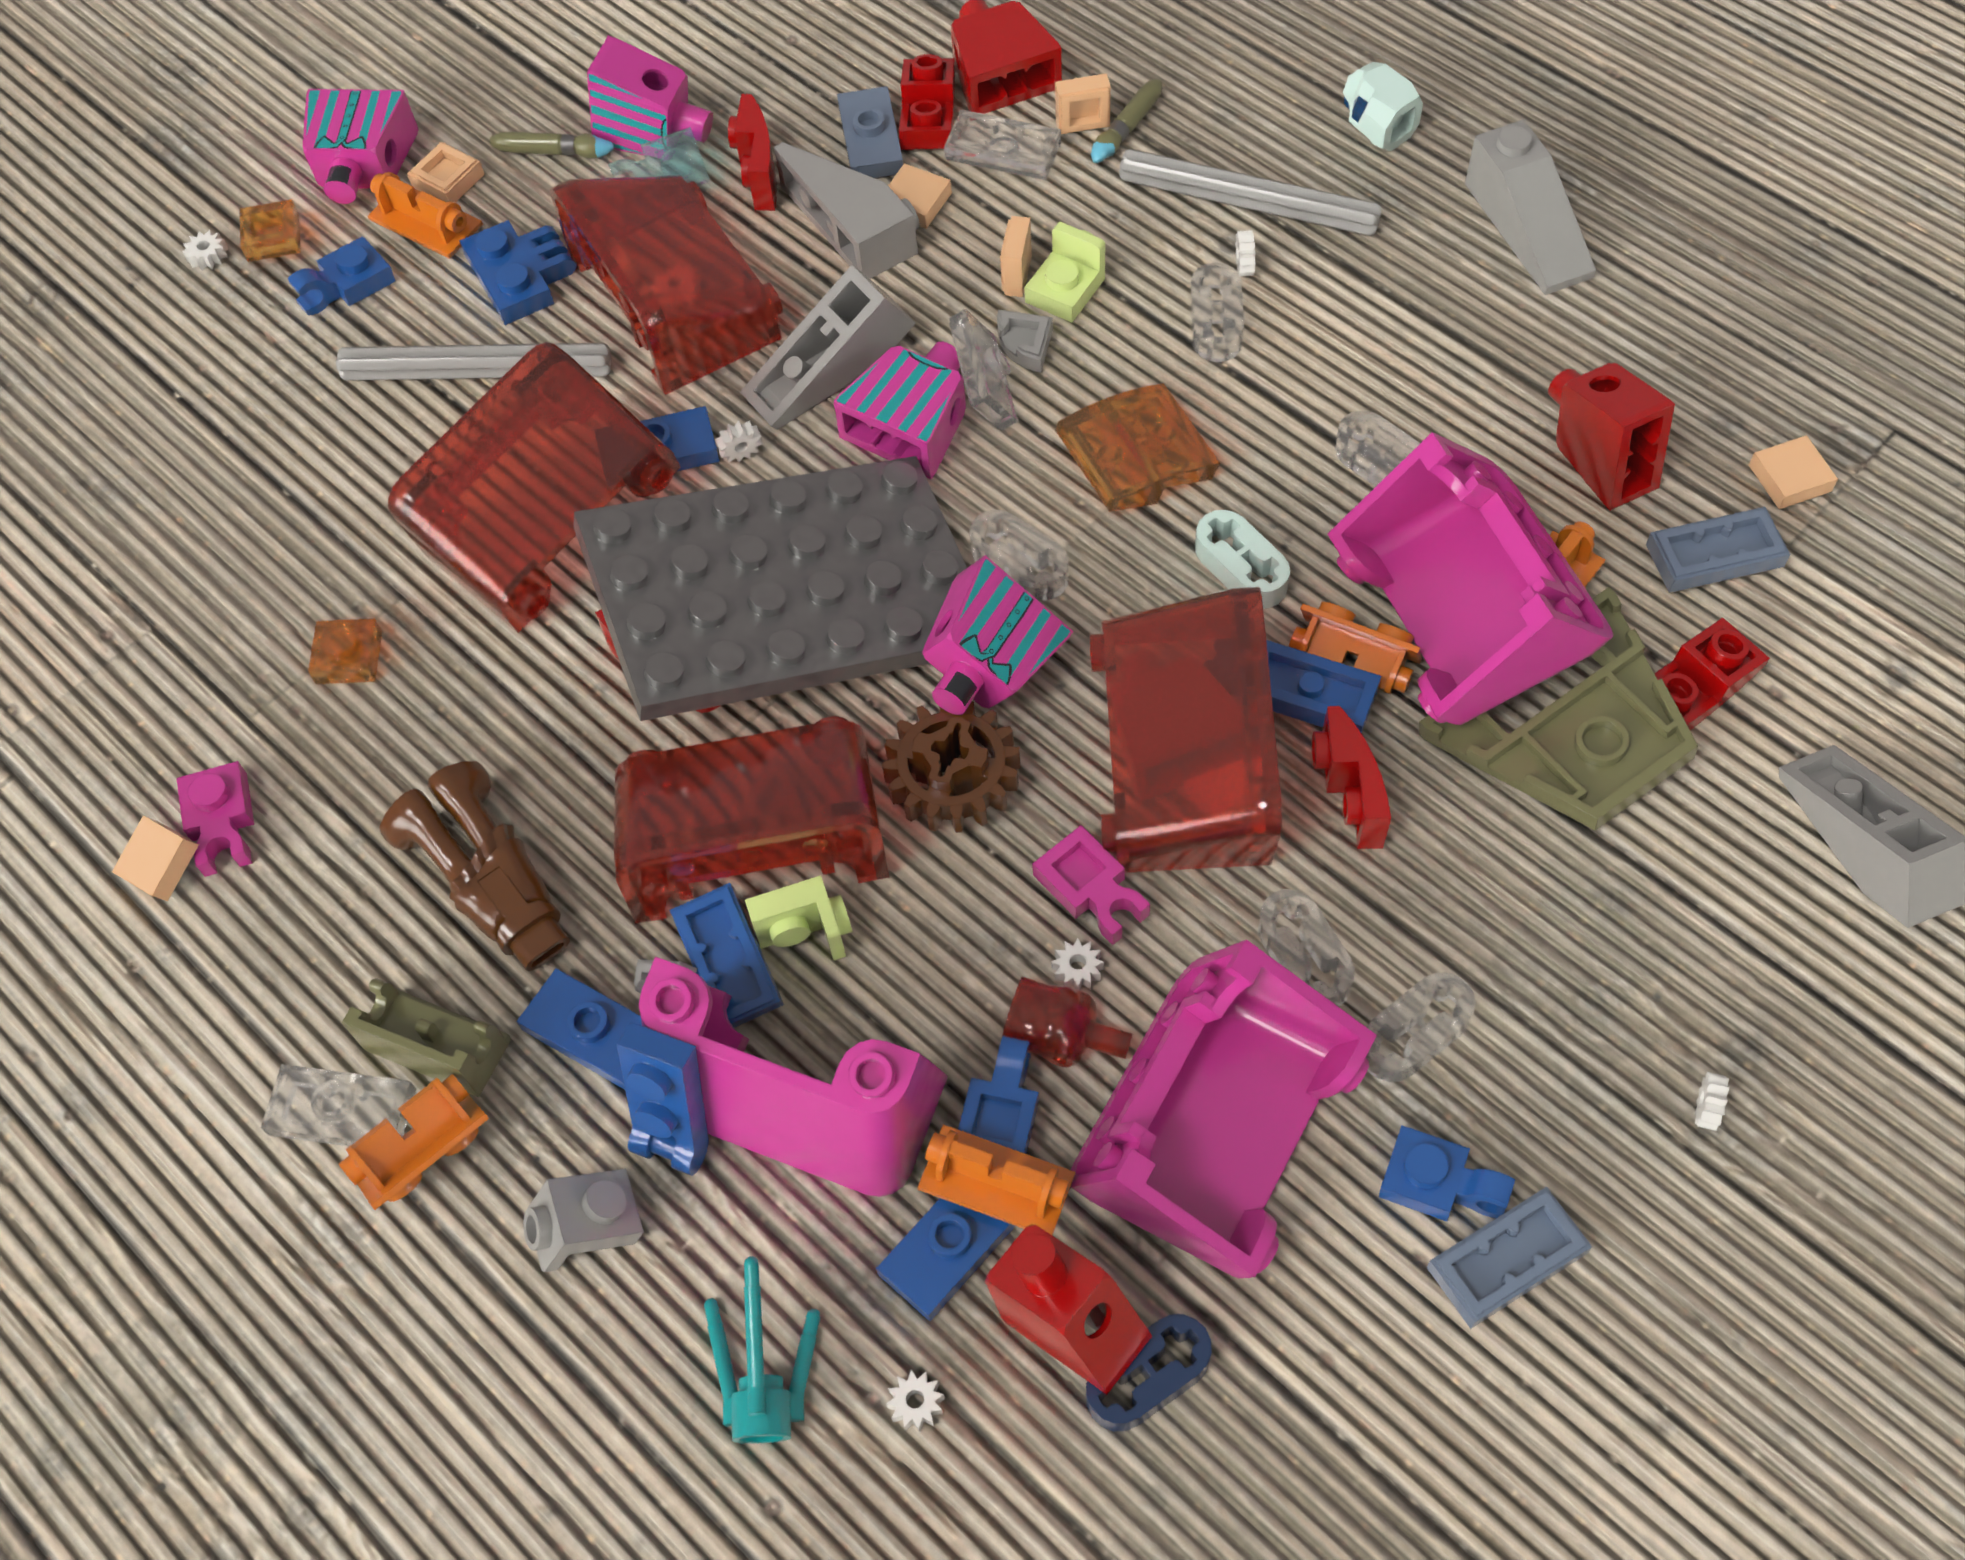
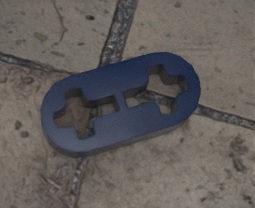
M1170 1314L1149 1326L1148 1330L1152 1335L1151 1339L1117 1381L1120 1385L1126 1384L1140 1373L1146 1379L1135 1387L1132 1392V1404L1134 1407L1126 1412L1118 1403L1106 1408L1101 1403L1106 1394L1087 1381L1086 1404L1092 1418L1101 1427L1111 1431H1128L1139 1426L1198 1383L1206 1374L1212 1354L1211 1339L1206 1328L1195 1318L1184 1314ZM1172 1335L1174 1340L1179 1343L1190 1338L1195 1343L1190 1356L1193 1365L1185 1368L1181 1362L1175 1360L1157 1372L1152 1367V1364L1161 1359L1165 1354V1337Z

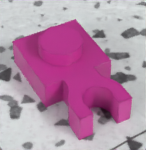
M236 761L176 778L183 831L192 841H197L196 843L199 844L194 853L195 866L205 877L217 874L215 858L219 852L230 848L231 856L240 867L252 864L251 850L238 831L240 828L254 825L247 772L241 764Z
M1082 825L1032 863L1033 876L1075 919L1088 909L1095 914L1099 931L1112 945L1122 938L1123 929L1111 917L1115 911H1130L1140 923L1150 916V903L1140 893L1130 888L1119 886L1125 880V868Z

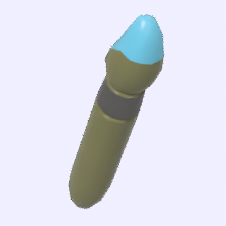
M1152 79L1146 82L1114 119L1107 131L1101 133L1096 138L1091 150V158L1094 163H1099L1113 156L1119 150L1120 144L1156 103L1163 89L1160 79Z
M500 132L490 137L489 140L493 148L504 152L548 155L578 154L589 159L605 156L614 147L612 142L589 133H584L577 137L576 135L555 133Z

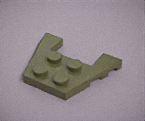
M1610 587L1592 598L1613 632L1612 639L1591 656L1602 668L1513 732L1506 733L1486 712L1462 725L1448 722L1439 723L1429 715L1419 721V735L1427 742L1595 831L1693 760L1698 748V744L1662 679L1657 680L1644 656V644L1635 629L1630 630L1621 613L1622 604L1617 594Z

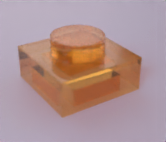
M292 199L239 208L240 247L248 262L301 253L299 213Z
M375 618L316 621L308 669L315 684L375 682L383 632Z

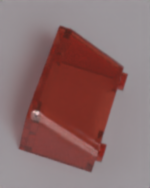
M680 175L570 179L550 188L551 198L568 253L572 256L580 272L593 268L629 320L635 342L640 348L644 347L646 350H650L654 368L651 369L652 377L664 395L782 339L777 315L783 313V307L776 290L769 282L762 285L708 212L704 196L694 181L687 183Z
M545 342L536 345L528 351L398 479L389 494L388 508L391 515L429 560L519 633L531 620L539 617L549 605L552 583L544 568L576 536L574 512L605 507L623 487L636 497L645 498L652 494H657L668 486L673 475L681 466L674 453L578 362L554 343Z
M1259 586L1230 588L1101 621V634H1089L1091 672H1103L1107 692L1113 813L1101 814L1103 850L1115 852V859L1125 868V873L1271 865L1281 836L1282 804L1263 601Z
M831 716L820 719L815 724L664 751L640 750L630 754L615 769L614 864L616 882L635 924L668 918L666 901L677 892L681 901L693 899L692 883L819 860L823 875L836 873L834 862L847 864L856 871L858 883L890 878L864 731L860 725L848 721L846 718Z

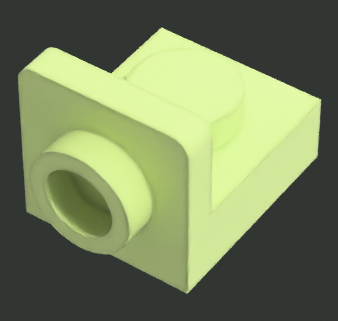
M1058 222L1052 230V252L1024 287L1025 303L1072 323L1105 280L1104 240L1086 230H1079L1063 222Z
M821 875L745 899L761 949L771 945L777 947L792 946L807 939L810 933L823 929L833 961L846 957L841 936L852 932L850 920L841 894L828 898Z

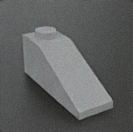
M1523 119L1476 135L1465 185L1544 295L1594 278L1596 268L1553 158L1526 121Z
M784 142L774 146L781 187L849 266L853 265L871 279L918 254L916 229L919 228V219L917 213L906 198L900 200L885 182Z
M851 265L740 393L771 427L778 430L857 379L891 347H895L916 322L883 289Z
M1835 745L1779 767L1780 780L1862 893L1904 926L1910 928L1965 904V836Z

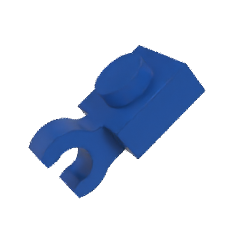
M363 236L316 260L320 271L304 268L294 272L288 278L289 284L300 295L296 298L297 304L308 316L323 311L330 303L339 298H342L348 306H351L396 282L391 266Z
M1002 1036L992 1081L971 1077L958 1130L1027 1154L1039 1104V1092L1022 1088L1031 1058V1053L1028 1052L1030 1045L1028 1041Z
M1401 1125L1380 1188L1379 1198L1446 1222L1448 1221L1453 1203L1496 1219L1504 1214L1508 1206L1515 1179L1493 1170L1464 1168L1470 1148Z

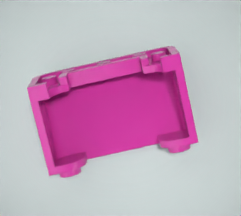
M1431 432L1327 533L1340 555L1337 557V564L1342 572L1357 584H1363L1366 581L1371 585L1382 588L1406 629L1414 636L1415 644L1421 648V653L1430 667L1418 678V686L1421 690L1418 700L1425 712L1439 723L1448 722L1462 725L1592 656L1613 637L1612 629L1606 618L1510 477L1488 458L1434 432Z
M1247 939L1202 956L1193 961L1182 972L1166 996L1071 1168L1075 1172V1176L1070 1188L1090 1202L1235 1278H1254L1256 1274L1263 1271L1270 1264L1279 1246V1239L1275 1236L1277 1222L1273 1216L1264 1211V1208L1319 1100L1336 1095L1340 1091L1349 1093L1363 1080L1369 1067V1060L1366 1056L1377 1035Z
M655 956L639 999L642 1026L696 1046L708 1134L866 1195L876 1197L891 1195L906 1184L913 1171L948 1078L947 1074L920 1053L876 1039L859 1042L850 1048L840 1061L831 1084L745 1053L749 1038L737 1032L728 1020L726 1009L732 996L724 991L708 986L701 976L690 969Z

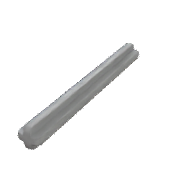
M1126 150L1120 163V179L1125 182L1362 235H1374L1381 218V205L1375 202L1139 150Z
M605 343L342 347L338 350L336 368L339 371L340 377L346 381L604 377L610 374L612 364L610 350Z

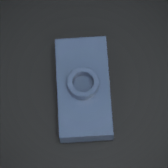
M888 86L837 94L850 169L873 178L896 175L903 166V159Z
M1766 507L1654 531L1650 533L1646 543L1647 549L1669 593L1785 566L1791 555Z
M1545 1187L1430 1260L1426 1268L1469 1328L1472 1329L1585 1256L1592 1248V1245L1550 1190Z

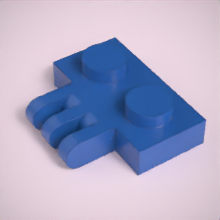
M509 220L459 240L466 259L504 325L553 305L554 301L547 285L570 276L576 270L575 261L568 254L567 248L552 226H543L518 237Z

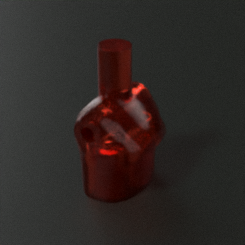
M1022 976L1013 997L1002 1036L1028 1041L1030 1044L1028 1051L1038 1054L1056 1066L1071 1067L1081 1060L1087 1048L1126 1060L1133 1033L1097 1023L1096 1002L1089 994L1071 987L1048 985Z

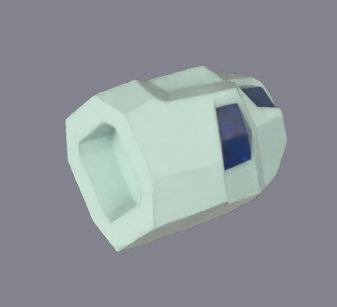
M1371 62L1348 75L1343 95L1344 104L1350 110L1349 122L1370 139L1372 144L1388 151H1393L1410 139L1420 123L1423 102L1413 83L1387 64Z

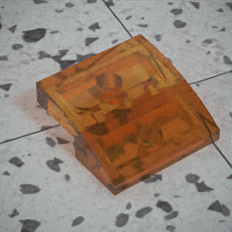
M1164 383L1129 390L1095 402L1058 421L1055 431L1109 512L1157 504L1165 487L1212 480L1220 465L1219 460Z

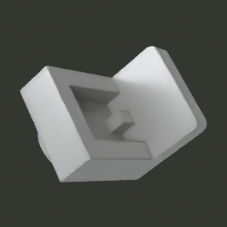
M626 1169L547 1179L525 1211L523 1221L526 1243L530 1250L537 1251L542 1272L558 1270L570 1254L633 1245L644 1233Z

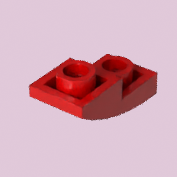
M923 54L914 59H903L900 84L902 99L899 125L900 149H952L955 58H941L934 54Z
M741 94L737 116H730L728 122L729 146L731 149H737L742 185L744 188L751 189L754 209L775 211L777 179L766 121L753 95Z
M1722 617L1681 645L1674 660L1654 674L1657 680L1662 679L1689 730H1692L1763 669L1770 657Z
M1327 706L1323 730L1313 731L1312 733L1313 768L1324 769L1326 793H1343L1345 825H1355L1357 849L1384 848L1391 822V813L1381 772L1370 747L1352 719L1340 706Z

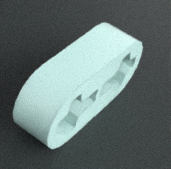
M1215 510L1206 514L1199 521L1195 539L1196 556L1241 602L1252 608L1267 609L1278 605L1285 598L1290 577L1288 561L1244 517L1229 510ZM1216 535L1221 541L1214 544L1212 543V536ZM1229 537H1232V538H1233V545H1232V547H1231L1227 542H1225V541H1223V540H1225V539H1227V538H1229ZM1252 571L1260 578L1270 574L1273 576L1272 583L1269 584L1264 579H1259L1255 582L1251 581Z

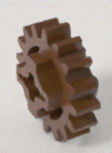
M974 701L970 703L962 715L951 714L939 707L940 713L931 715L921 705L916 708L918 722L913 725L908 721L900 719L896 723L899 740L886 739L884 744L887 761L882 762L885 783H889L890 800L893 805L904 803L906 819L910 822L919 818L923 813L926 814L929 830L936 831L941 825L942 820H951L956 833L963 831L964 819L968 817H973L981 826L988 824L986 808L991 806L996 810L1004 812L1008 807L1006 791H1017L1019 787L1017 769L1021 768L1019 747H1013L1012 728L1006 726L998 729L997 712L994 710L984 713L981 717L975 716ZM975 741L979 742L984 747L977 746ZM911 773L916 774V781L912 777ZM917 782L927 784L929 787L928 791L922 788Z

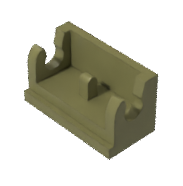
M381 979L371 980L369 988L376 995L371 1011L366 1013L351 1006L342 1021V1024L365 1051L433 1079L437 1077L441 1082L453 1074L468 1093L479 1097L512 1040L509 1034L498 1030L495 1025L483 1020H472L395 989L392 984Z

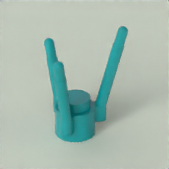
M749 1256L744 1261L747 1376L739 1378V1391L718 1302L714 1298H709L704 1303L709 1337L723 1397V1426H732V1441L735 1443L763 1444L782 1442L791 1439V1422L805 1421L804 1393L817 1340L816 1336L821 1314L817 1309H810L806 1315L789 1390H784L782 1376L764 1374L759 1262L756 1257Z

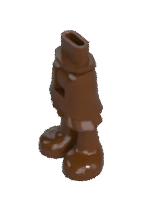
M461 761L445 766L428 779L429 790L435 799L453 816L477 849L472 860L449 833L440 820L435 808L421 790H409L392 804L379 826L381 835L396 849L411 850L421 847L449 881L451 889L450 899L455 902L456 909L467 916L487 937L495 941L505 955H515L526 971H533L568 946L570 939L558 924L561 914L552 904L549 892L542 878L528 858L524 842L514 837L513 825L502 823L496 826L483 805L491 789V780L482 764L477 761Z

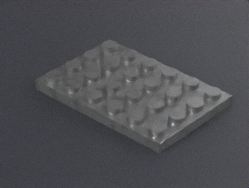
M916 456L574 512V530L640 721L930 664L924 658L923 648L953 580L967 568Z

